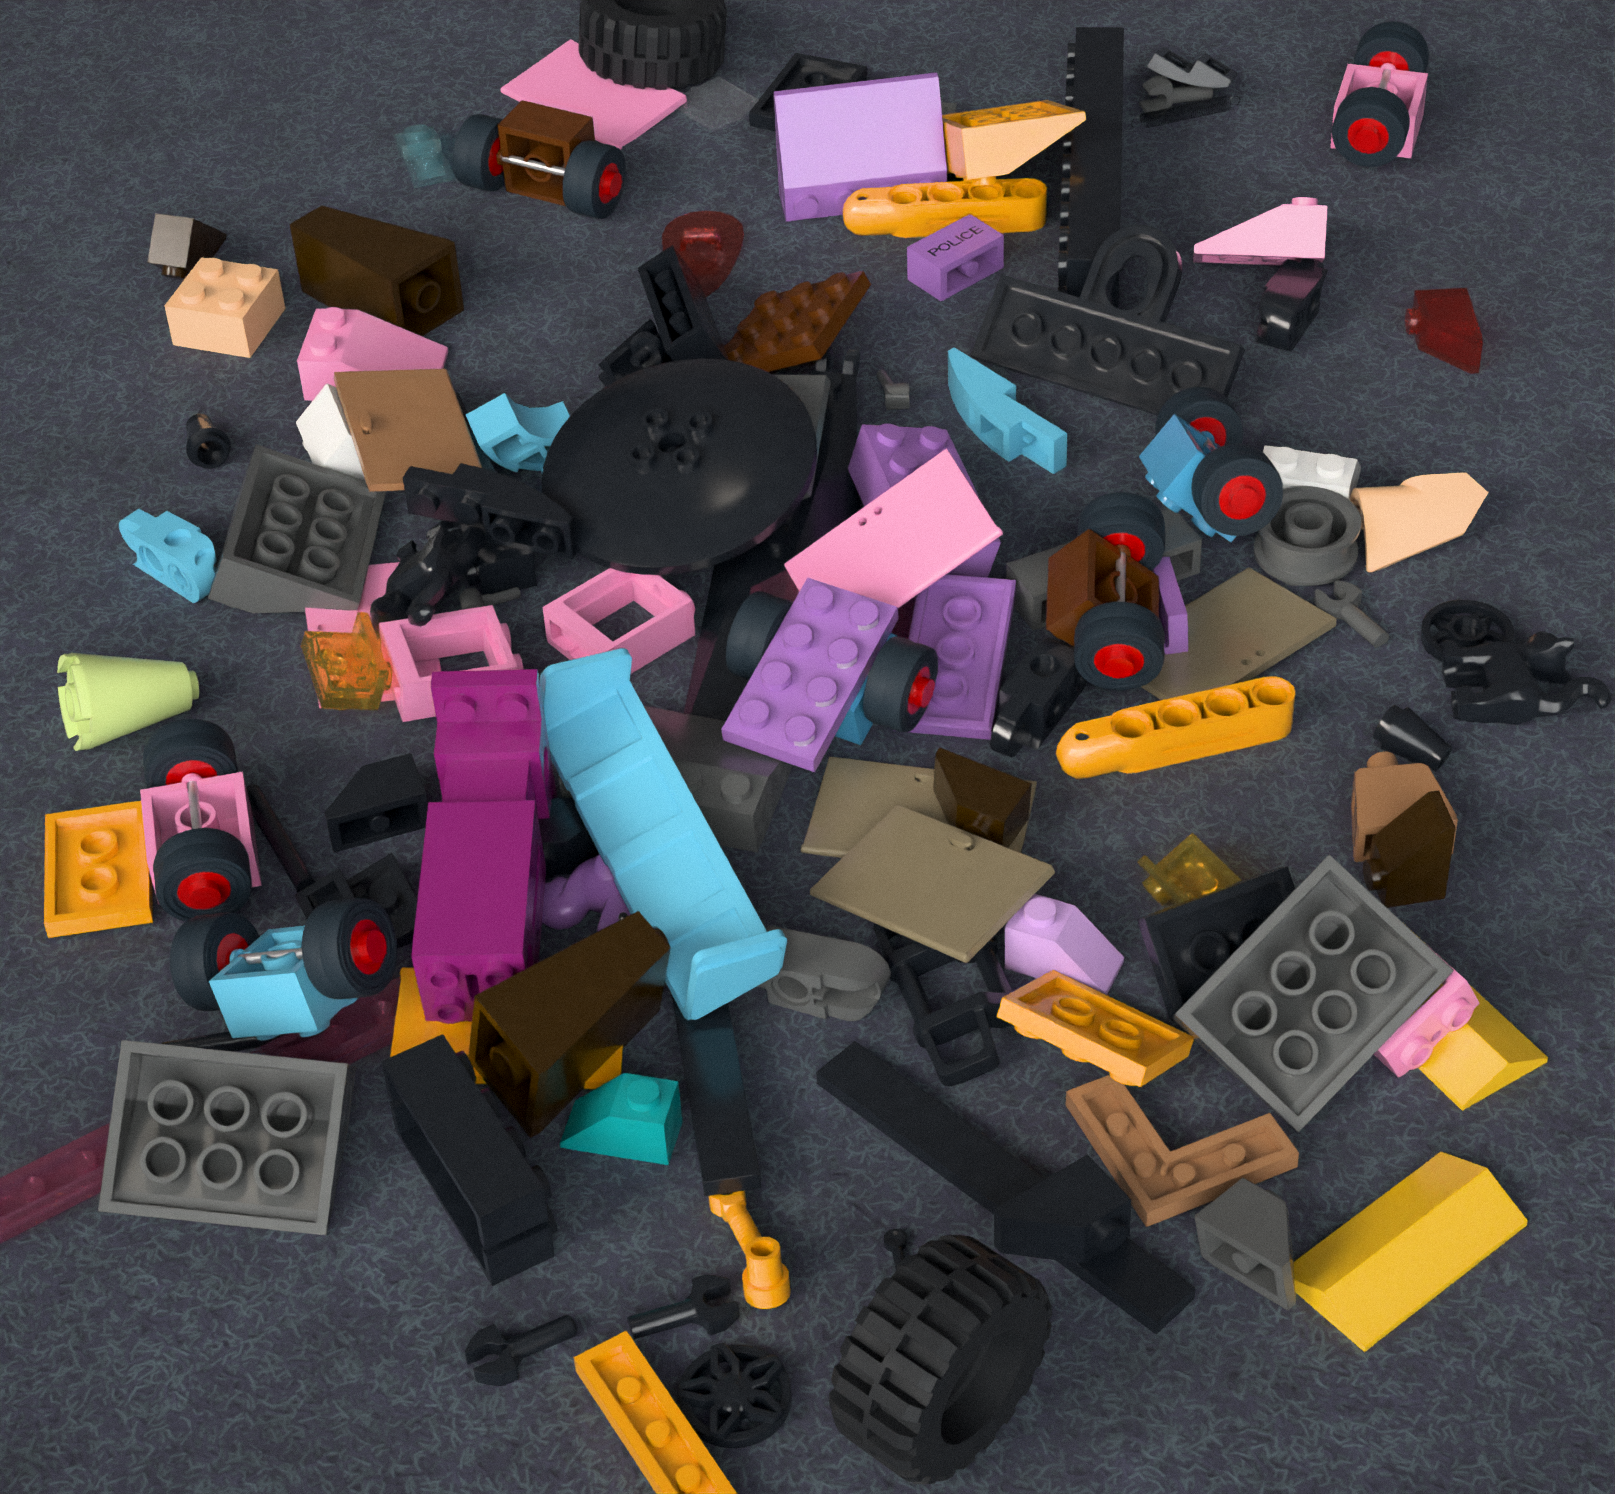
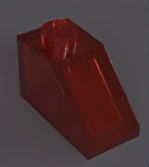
M1467 288L1415 290L1413 308L1406 309L1405 327L1408 335L1414 334L1418 350L1469 374L1479 373L1483 337Z

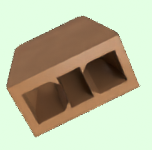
M1379 752L1368 759L1367 768H1360L1354 772L1351 815L1353 857L1355 862H1363L1370 859L1372 837L1430 791L1439 790L1457 829L1458 819L1456 813L1429 766L1422 763L1399 765L1393 753Z

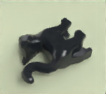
M441 521L426 533L428 542L421 551L416 550L417 544L413 540L401 547L396 555L400 563L387 580L385 595L378 597L371 604L368 622L371 633L376 636L379 635V623L407 618L411 625L419 627L426 625L435 612L433 606L439 600L457 590L462 584L469 569L478 557L480 549L483 548L486 539L473 526L466 528L463 536L456 538L447 530V525Z
M1539 631L1521 643L1495 641L1468 648H1461L1452 640L1443 641L1442 674L1446 687L1456 688L1455 691H1451V707L1454 719H1459V721L1518 725L1537 717L1564 713L1582 696L1594 699L1600 709L1607 708L1612 697L1610 690L1601 680L1592 677H1579L1571 680L1570 674L1565 669L1566 655L1574 647L1573 638H1558L1551 633ZM1537 679L1554 684H1563L1564 686L1557 695L1552 696L1542 692ZM1470 687H1482L1483 691L1474 693Z

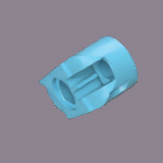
M137 509L120 520L119 530L127 545L137 554V561L133 565L192 603H196L209 595L217 569L214 567L217 558L213 542L201 533L199 527L168 511H165L158 517H154L141 509Z

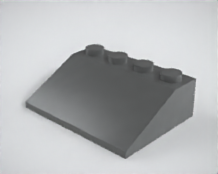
M256 444L240 487L208 599L253 614L305 612V608L357 610L362 596L386 491L369 492L365 481Z
M644 706L719 845L758 853L793 765L723 741L721 729L726 721ZM559 776L562 798H573Z
M1329 854L1175 1013L1173 1020L1189 1035L1193 1036L1194 1040L1299 1133L1454 970Z
M121 1040L98 1211L327 1235L349 1127L356 1067L346 1063Z

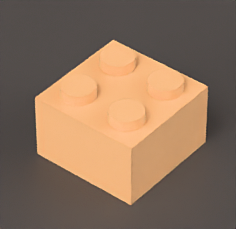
M203 257L200 258L164 305L173 345L251 358L286 309L278 269Z

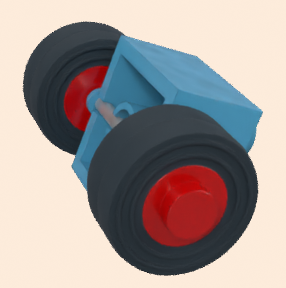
M1191 387L1174 394L1165 402L1156 419V436L1139 455L1148 471L1145 478L1159 490L1156 495L1157 498L1175 513L1183 509L1193 516L1191 521L1194 525L1210 537H1213L1217 532L1232 542L1236 536L1251 534L1265 527L1275 517L1283 499L1282 480L1272 462L1262 451L1253 446L1242 444V421L1230 401L1214 389Z
M756 591L746 598L734 618L728 636L726 664L731 673L744 679L751 678L792 606L793 601L776 597L763 591ZM890 633L886 643L876 656L867 678L835 737L861 745L873 723L887 726L899 732H910L923 717L934 692L938 673V656L936 651L927 645L914 643L909 639Z

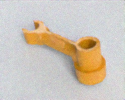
M745 1190L729 1195L717 1194L708 1196L711 1212L722 1217L725 1222H728L746 1256L747 1267L742 1274L746 1302L759 1309H771L785 1303L790 1297L791 1289L789 1271L781 1260L780 1244L771 1237L761 1236L746 1208Z

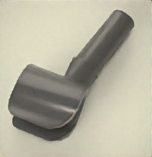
M884 369L879 370L877 378L885 392L886 409H910L909 383L895 384Z
M518 587L481 595L474 588H467L462 591L459 597L462 606L460 610L494 606L520 598L521 593Z

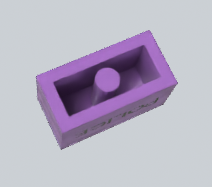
M971 214L907 247L908 280L939 301L947 299L1004 268V235Z

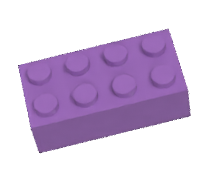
M862 424L848 471L864 507L945 449L950 452L976 494L977 492L946 429H939L933 426L913 428L898 427L893 424ZM999 538L948 574L988 578L1001 544Z

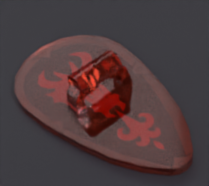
M706 210L690 212L675 218L666 225L662 234L663 251L672 245L675 247L700 281L705 297L715 292L725 282L738 259L744 240L743 227L737 219L722 212Z

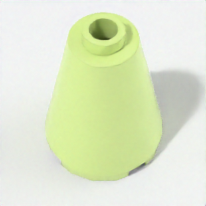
M81 653L63 654L59 658L57 673L67 672L66 685L58 687L61 714L68 738L77 734L79 736L78 741L73 747L75 751L89 750L191 709L192 700L199 698V684L196 673L193 670L188 671L183 662Z

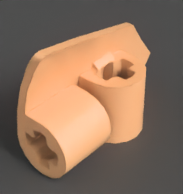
M1467 473L1420 475L1403 481L1399 486L1354 488L1350 495V501L1356 506L1361 515V530L1364 531L1366 571L1372 573L1462 536L1488 492Z

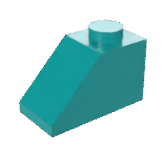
M629 1073L619 1075L575 1100L560 1141V1148L669 1165L683 1123L679 1082Z

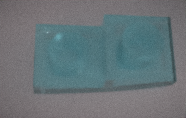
M423 124L406 127L403 133L394 134L400 157L414 188L453 180L451 165L443 154L440 137L433 126L427 127Z

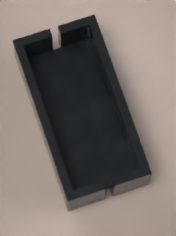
M442 1034L381 1061L387 1092L392 1100L390 1101L395 1130L491 1285L494 1286L554 1257L551 1235L556 1233L558 1229L554 1216L546 1204V1199L552 1196L548 1179L539 1165L530 1167L525 1160L526 1151L516 1129L513 1126L504 1128L499 1120L501 1119L500 1110L491 1091L488 1088L479 1090L475 1083L476 1075L466 1053L464 1051L455 1053Z

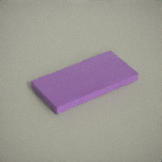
M946 574L917 595L909 640L914 643L927 645L936 651L938 656V673L929 705L919 723L910 732L991 740L1016 597V580Z

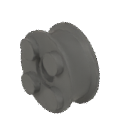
M1313 486L1283 489V499L1279 511L1265 527L1258 530L1259 533L1254 542L1255 559L1266 573L1290 586H1316L1339 580L1346 576L1357 562L1358 545L1356 539L1361 530V515L1349 499L1337 492Z

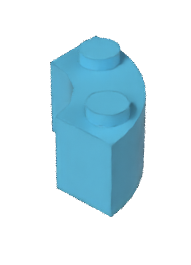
M505 393L466 414L479 446L490 459L514 472L524 469L541 471V473H543L547 452L554 437L571 416L563 401L548 407L529 408L515 403Z

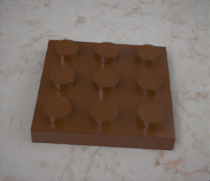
M859 271L848 275L844 272H839L830 276L825 281L814 284L806 281L788 291L777 293L773 290L762 294L755 300V307L748 317L738 324V331L733 338L724 345L728 359L754 366L766 372L822 359L871 286L865 272Z

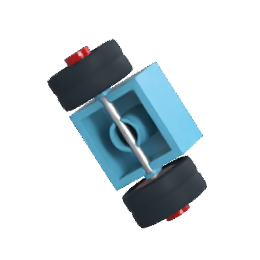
M366 898L325 902L312 911L304 926L268 929L261 936H259L256 928L248 919L236 913L224 912L195 916L185 921L177 930L170 950L172 980L183 1001L190 1007L201 1011L221 1010L232 1038L256 1036L257 1040L261 1041L272 1039L280 1034L299 1033L301 1037H309L324 1031L330 1026V1019L342 1008L353 1004L358 998L370 997L383 991L390 983L397 963V940L393 924L381 905Z

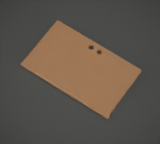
M447 369L334 372V383L369 492L404 490L402 477L410 466L453 474L460 463L482 468Z

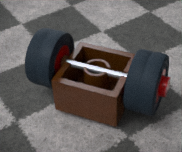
M521 100L504 119L484 114L471 115L461 126L453 149L454 174L457 180L465 186L485 191H496L505 184L507 192L566 206L573 213L587 215L596 219H604L612 214L620 201L625 185L626 162L624 155L615 146L595 142L593 117Z
M1109 493L1099 496L1088 503L1079 517L1078 537L1049 557L1046 629L1056 638L1074 646V662L1078 672L1085 680L1095 686L1109 690H1130L1148 684L1160 673L1165 658V634L1159 619V576L1152 572L1160 563L1165 551V520L1161 510L1154 502L1134 493Z

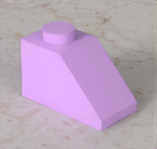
M1034 894L1005 926V969L1034 978H1039L1055 970L1107 995L1124 963V956L1072 904Z

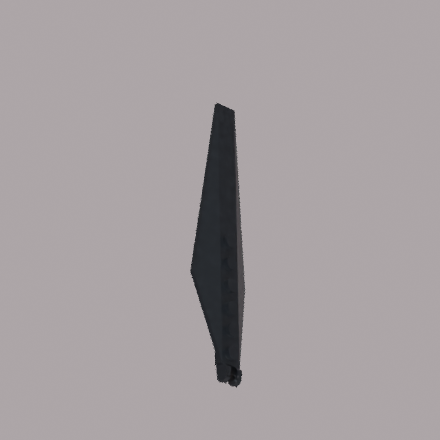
M829 347L822 359L817 360L816 370H812L809 374L826 375L831 381L811 496L803 499L791 516L765 540L732 559L714 565L684 709L685 714L723 721L727 720L750 680L734 675L729 671L726 664L728 636L739 608L746 598L756 591L767 592L776 597L794 602L799 590L784 564L861 510L860 496L848 471L858 438L856 378L860 365L859 350L849 349L845 356L843 373L830 372L834 364V354L832 347Z

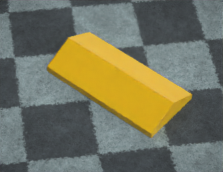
M1441 984V985L1420 1005V1007H1421L1427 1000H1429V999L1443 986V984ZM1471 985L1470 987L1480 1003L1474 1008L1471 1018L1462 1028L1450 1031L1433 1047L1432 1054L1428 1060L1418 1067L1462 1111L1548 1061V1057Z
M1439 1152L1294 1261L1295 1292L1365 1352L1526 1227L1528 1220L1488 1168L1444 1152Z

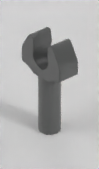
M1159 75L1142 85L1149 95L1159 96L1154 100L1140 101L1139 105L1145 113H1152V111L1171 108L1173 103L1211 99L1213 89L1211 87L1195 85L1172 87V83L1166 76Z
M1335 580L1333 594L1338 600L1329 598L1327 594L1319 589L1315 590L1314 606L1336 619L1345 621L1375 648L1388 642L1389 634L1358 608L1361 604L1362 590L1357 586Z

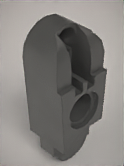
M770 925L767 927V932L776 929L782 930L787 938L783 966L779 974L758 985V987L767 990L769 1003L823 1019L831 1016L845 1021H858L865 1017L866 1014H869L880 1000L890 981L891 971L884 958L870 947L856 942Z

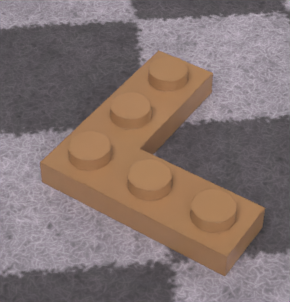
M1110 1075L1066 1091V1107L1119 1187L1131 1199L1132 1207L1146 1227L1214 1201L1242 1178L1257 1184L1298 1167L1299 1152L1271 1113L1176 1150L1169 1151L1126 1086L1112 1079Z

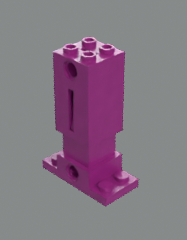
M538 669L432 672L431 692L437 718L434 757L442 793V802H428L411 953L426 1021H439L446 1024L472 1021L475 995L539 962L546 864L538 819L550 818L551 799L557 798Z

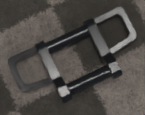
M874 924L873 929L885 954V961L888 963L891 971L890 979L898 984L915 1022L912 1027L913 1034L920 1047L926 1048L942 1085L950 1087L962 1084L996 1069L999 1066L1000 1059L991 1028L1013 1026L997 1017L1002 997L1013 992L995 955L998 948L994 938L992 937L968 962H976L989 992H978L933 1011L918 976L955 960L958 962L962 961L919 942H913L893 951L889 941L898 933ZM980 1029L984 1043L983 1049L980 1052L953 1064H945L942 1061L936 1048L937 1045L944 1044Z

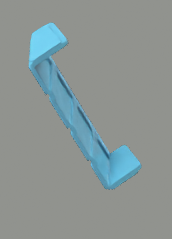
M620 648L552 664L546 667L540 675V689L552 763L565 788L570 791L575 801V807L603 862L609 867L614 877V883L630 914L639 911L652 927H658L665 934L671 947L665 982L683 1017L687 1020H697L778 975L783 966L787 938L780 929L766 931L630 682L632 657L628 650Z

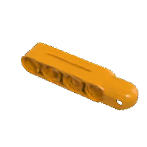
M1017 178L996 179V183L973 186L971 182L955 181L862 188L852 193L845 201L842 211L843 221L847 229L855 235L891 234L904 238L927 237L971 214L1000 233L1030 232L1039 230L1046 224L1047 187L1041 180ZM860 197L867 198L866 200H858Z
M1269 676L1121 709L1110 716L1076 723L1062 736L1057 745L1056 757L1062 770L1067 775L1075 779H1083L1116 771L1138 773L1277 741L1285 738L1291 732L1295 689L1289 681L1280 677ZM1080 733L1089 736L1086 740H1078L1075 737Z

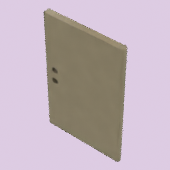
M1248 567L1185 605L1188 620V652L1166 654L1163 667L1158 676L1148 684L1141 686V688L1160 700L1251 680L1336 626V618Z
M829 756L804 843L801 845V852L843 858L897 804L948 824L933 790L934 769ZM1024 780L1029 783H1032L1029 810L1030 819L1032 805L1037 788V781ZM1029 820L1014 839L1009 849L1022 853Z
M897 804L810 889V895L968 963L1055 874L1053 866Z

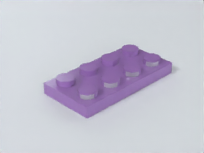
M807 578L721 729L723 741L815 772L867 678L876 656L886 643L898 621V607Z

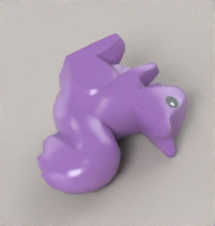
M600 854L581 863L568 879L561 876L556 877L550 883H545L543 924L557 930L568 929L580 923L588 911L591 910L601 914L597 931H600L631 915L614 883V877L609 867L605 865Z

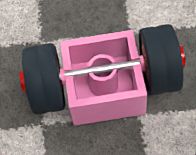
M1396 21L1382 22L1371 27L1359 41L1353 64L1347 65L1334 105L1330 148L1337 149L1345 159L1356 165L1376 167L1392 161L1395 157H1412L1424 115L1428 73L1425 72L1429 61V50L1426 40L1414 27Z
M182 719L170 722L157 729L145 744L143 766L147 789L140 790L146 858L158 905L160 904L169 915L182 921H187L199 915L224 912L236 913L247 902L251 887L262 886L253 814L243 772H238L233 741L223 728L210 721Z

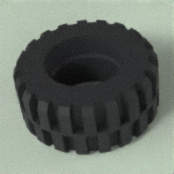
M580 0L579 55L587 68L592 72L595 71L599 77L605 80L608 78L612 79L615 84L622 86L628 84L638 89L651 87L655 88V90H666L667 87L685 88L690 83L696 85L703 82L705 78L713 76L724 61L727 7L724 0Z
M963 1235L940 1236L939 1240L928 1241L919 1247L916 1255L905 1257L897 1265V1271L890 1278L885 1277L876 1288V1295L867 1307L863 1306L855 1319L857 1324L851 1336H846L840 1349L842 1354L840 1363L834 1366L831 1377L834 1389L829 1392V1404L838 1431L906 1482H912L913 1484H935L936 1481H945L953 1477L957 1469H965L975 1461V1455L981 1449L986 1450L996 1439L995 1434L1004 1423L1007 1424L1016 1412L1014 1408L1022 1395L1026 1396L1033 1383L1031 1378L1037 1367H1040L1045 1355L1044 1343L1050 1339L1052 1326L1049 1319L1052 1316V1306L1042 1283L982 1242L971 1236Z

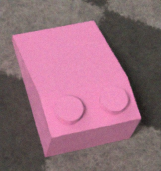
M1292 198V204H1283L1195 244L1193 262L1282 266L1287 259L1300 262L1303 258H1310L1322 263L1325 257L1327 206L1318 205V199Z
M337 307L316 309L297 359L304 400L313 401L327 383L336 387L334 372L443 369L449 352L448 347L360 310L340 309Z

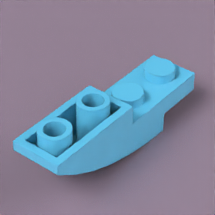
M955 347L948 350V386L951 398L967 426L982 442L1008 462L1022 454L1052 474L1067 466V433L1029 410L1026 406L1016 401L1015 384Z

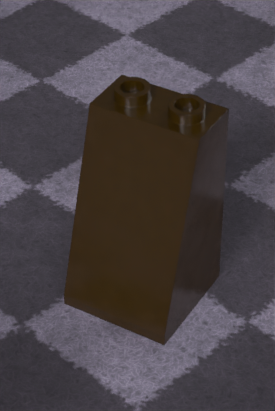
M322 205L289 224L302 292L328 307L360 310L420 336H424L464 311L455 242L449 239Z
M639 911L474 996L468 1058L472 1066L483 1077L486 1084L530 1138L540 1134L584 1089L585 1082L622 1045L624 1048L660 1011L671 947L662 930L656 926L652 927Z

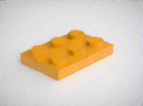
M141 801L45 814L44 926L48 938L153 923L152 879L146 858Z
M1055 970L1002 997L997 1014L998 1018L1014 1025L1015 1030L1021 1035L1033 1039H1043L1061 1048L1062 1053L1068 1058L1079 1062H1090L1108 1071L1110 1077L1115 1081L1129 1086L1142 1087L1187 1058L1194 1041L1193 1036Z

